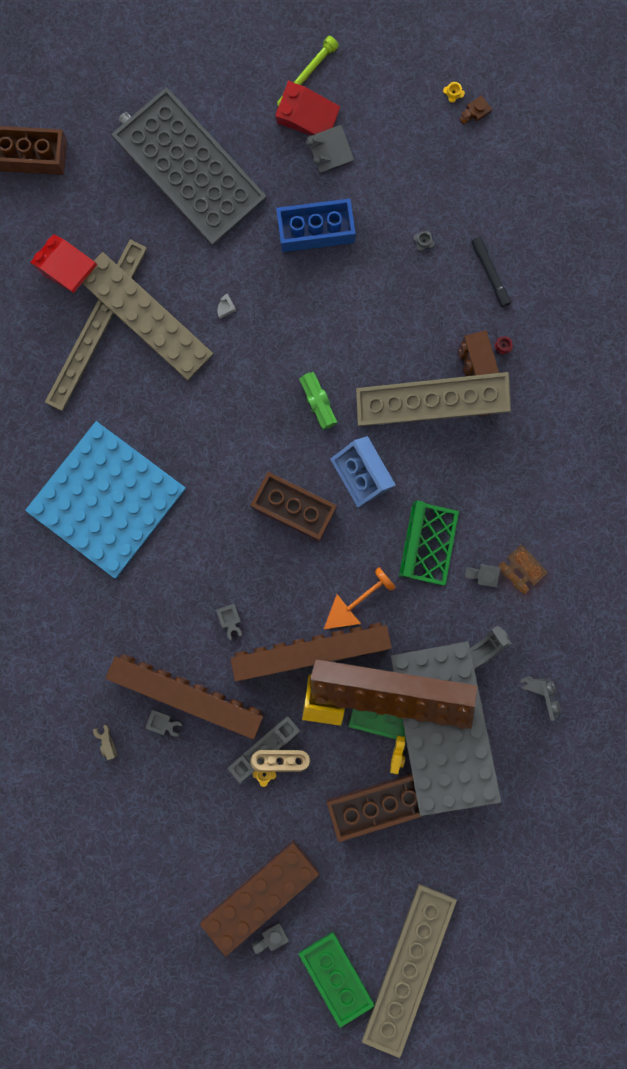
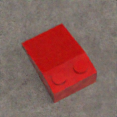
M288 81L275 117L278 124L312 136L333 128L340 106L305 86Z
M54 234L46 241L43 248L35 254L30 262L43 276L72 293L78 289L98 265L70 243Z

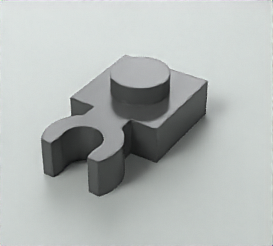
M235 604L217 609L222 628L228 627V639L232 640V631H237L239 637H241L242 631L236 626L241 621Z
M152 710L145 729L165 735L166 730H168L172 736L177 737L179 733H176L173 728L175 725L182 727L183 723L180 721L170 722V715Z

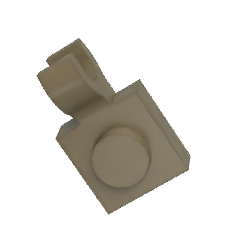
M104 725V734H100L98 728L93 729V733L96 738L102 740L100 750L103 757L110 760L117 757L118 754L110 736V728L108 725Z

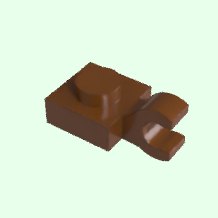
M481 95L467 105L466 110L461 113L462 117L459 120L463 125L473 118L478 122L491 113L492 108Z

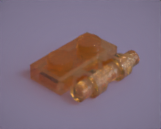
M522 544L507 557L512 563L509 567L504 561L498 565L503 571L502 574L508 577L515 584L514 587L523 594L530 590L525 585L527 581L534 586L548 573ZM515 568L523 575L521 579L513 572Z

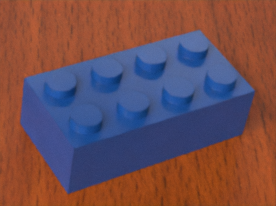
M350 199L276 208L282 252L355 243V227Z

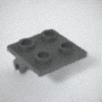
M342 125L307 137L306 144L311 148L314 156L313 162L317 164L320 173L354 161Z
M526 676L521 679L520 683L527 682L526 685L521 687L522 689L545 696L550 720H556L559 712H561L559 701H555L554 693H556V686L554 681L551 682L550 677L533 679L531 676Z

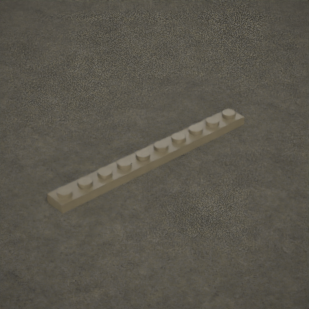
M130 239L117 263L132 279L147 252V247ZM97 301L45 400L47 405L62 412L114 315L101 301Z

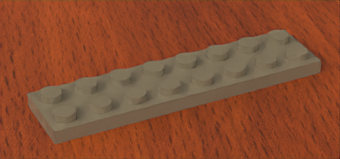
M102 252L94 260L98 265L83 281L82 285L183 378L189 381L210 359L213 352Z
M509 372L356 388L358 426L360 427L511 412Z
M418 883L375 1001V1006L363 1034L362 1043L398 1058L401 1057L454 910L456 898Z

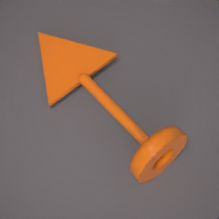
M378 567L375 570V574L380 581L348 607L338 594L336 595L324 629L361 624L351 610L382 584L389 591L394 590L396 586L383 570Z

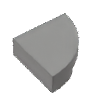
M228 294L221 298L218 305L219 319L236 311Z

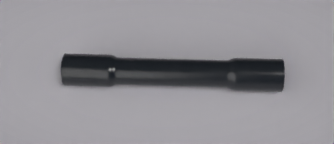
M477 237L473 239L471 243L495 290V295L501 308L505 307V304L506 306L510 305L512 302L499 279L482 238Z

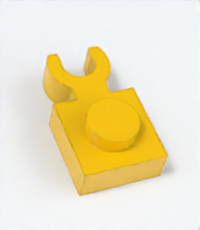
M397 735L390 764V773L398 774L399 768L404 767L405 756L402 753L405 746V737Z

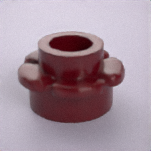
M506 336L499 337L494 344L495 349L502 355L510 353L513 349L511 339Z

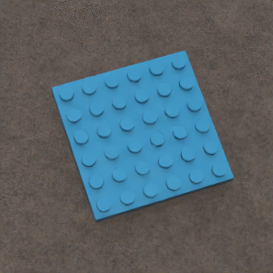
M96 421L25 511L113 578L117 579L186 488Z

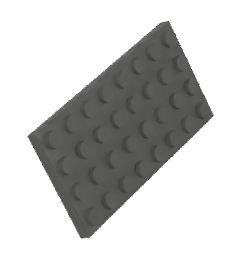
M167 87L111 134L112 138L212 246L266 200V195Z
M469 641L391 655L393 670L396 673L477 686L472 729H461L452 725H439L434 722H420L416 719L402 718L420 816L501 803Z

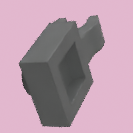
M484 564L480 565V569L466 567L465 577L477 578V584L497 587L500 567Z
M280 922L262 931L264 938L253 943L252 948L255 954H258L268 946L273 951L289 942Z

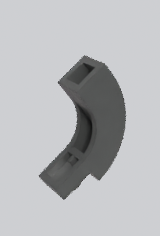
M501 627L493 628L484 639L470 648L474 671L491 661L512 644L507 633Z

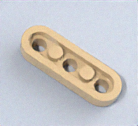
M259 750L252 755L250 763L252 768L258 772H301L309 766L310 758L306 752L301 750ZM257 759H262L263 765H259ZM281 759L282 765L277 764L276 760ZM296 759L301 760V765L296 764Z

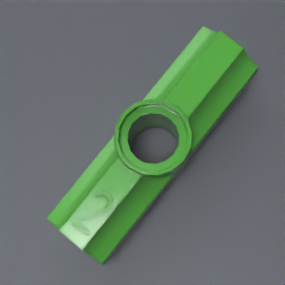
M314 372L303 375L299 378V381L307 396V402L311 405V411L315 413L322 430L336 425L337 420L329 406V399L324 389H321Z

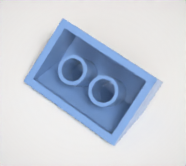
M368 436L354 440L330 458L357 507L366 504L395 486L393 479Z

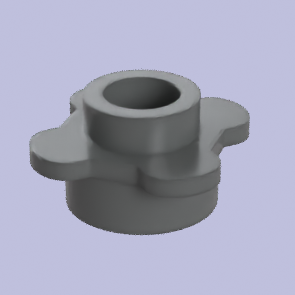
M423 231L414 235V241H416L419 251H423L428 247H434L435 243L432 241L430 231Z

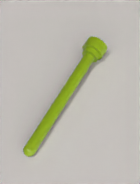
M328 36L323 41L322 50L294 83L302 85L325 56L335 52L339 45L332 36ZM281 98L277 102L278 106L280 104Z

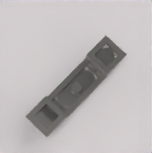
M287 716L227 769L241 783L255 771L250 763V759L255 752L259 750H279L297 735L300 730ZM257 759L259 765L263 763L262 759Z

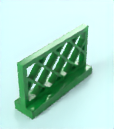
M418 500L412 503L399 577L446 585L459 511L426 504ZM425 509L432 510L436 517L428 522L425 517ZM445 513L453 514L452 523L446 526L441 516ZM436 519L443 526V529L437 533L430 525ZM427 526L432 536L425 540L421 535V531ZM444 530L449 535V541L445 544L437 536ZM435 538L440 547L432 552L426 542ZM424 545L429 554L421 559L417 552L418 548ZM442 549L446 554V558L439 563L434 553ZM431 556L436 566L428 570L423 561ZM418 564H421L426 572L421 576L413 575L414 568ZM438 567L443 573L441 581L435 580L430 573Z

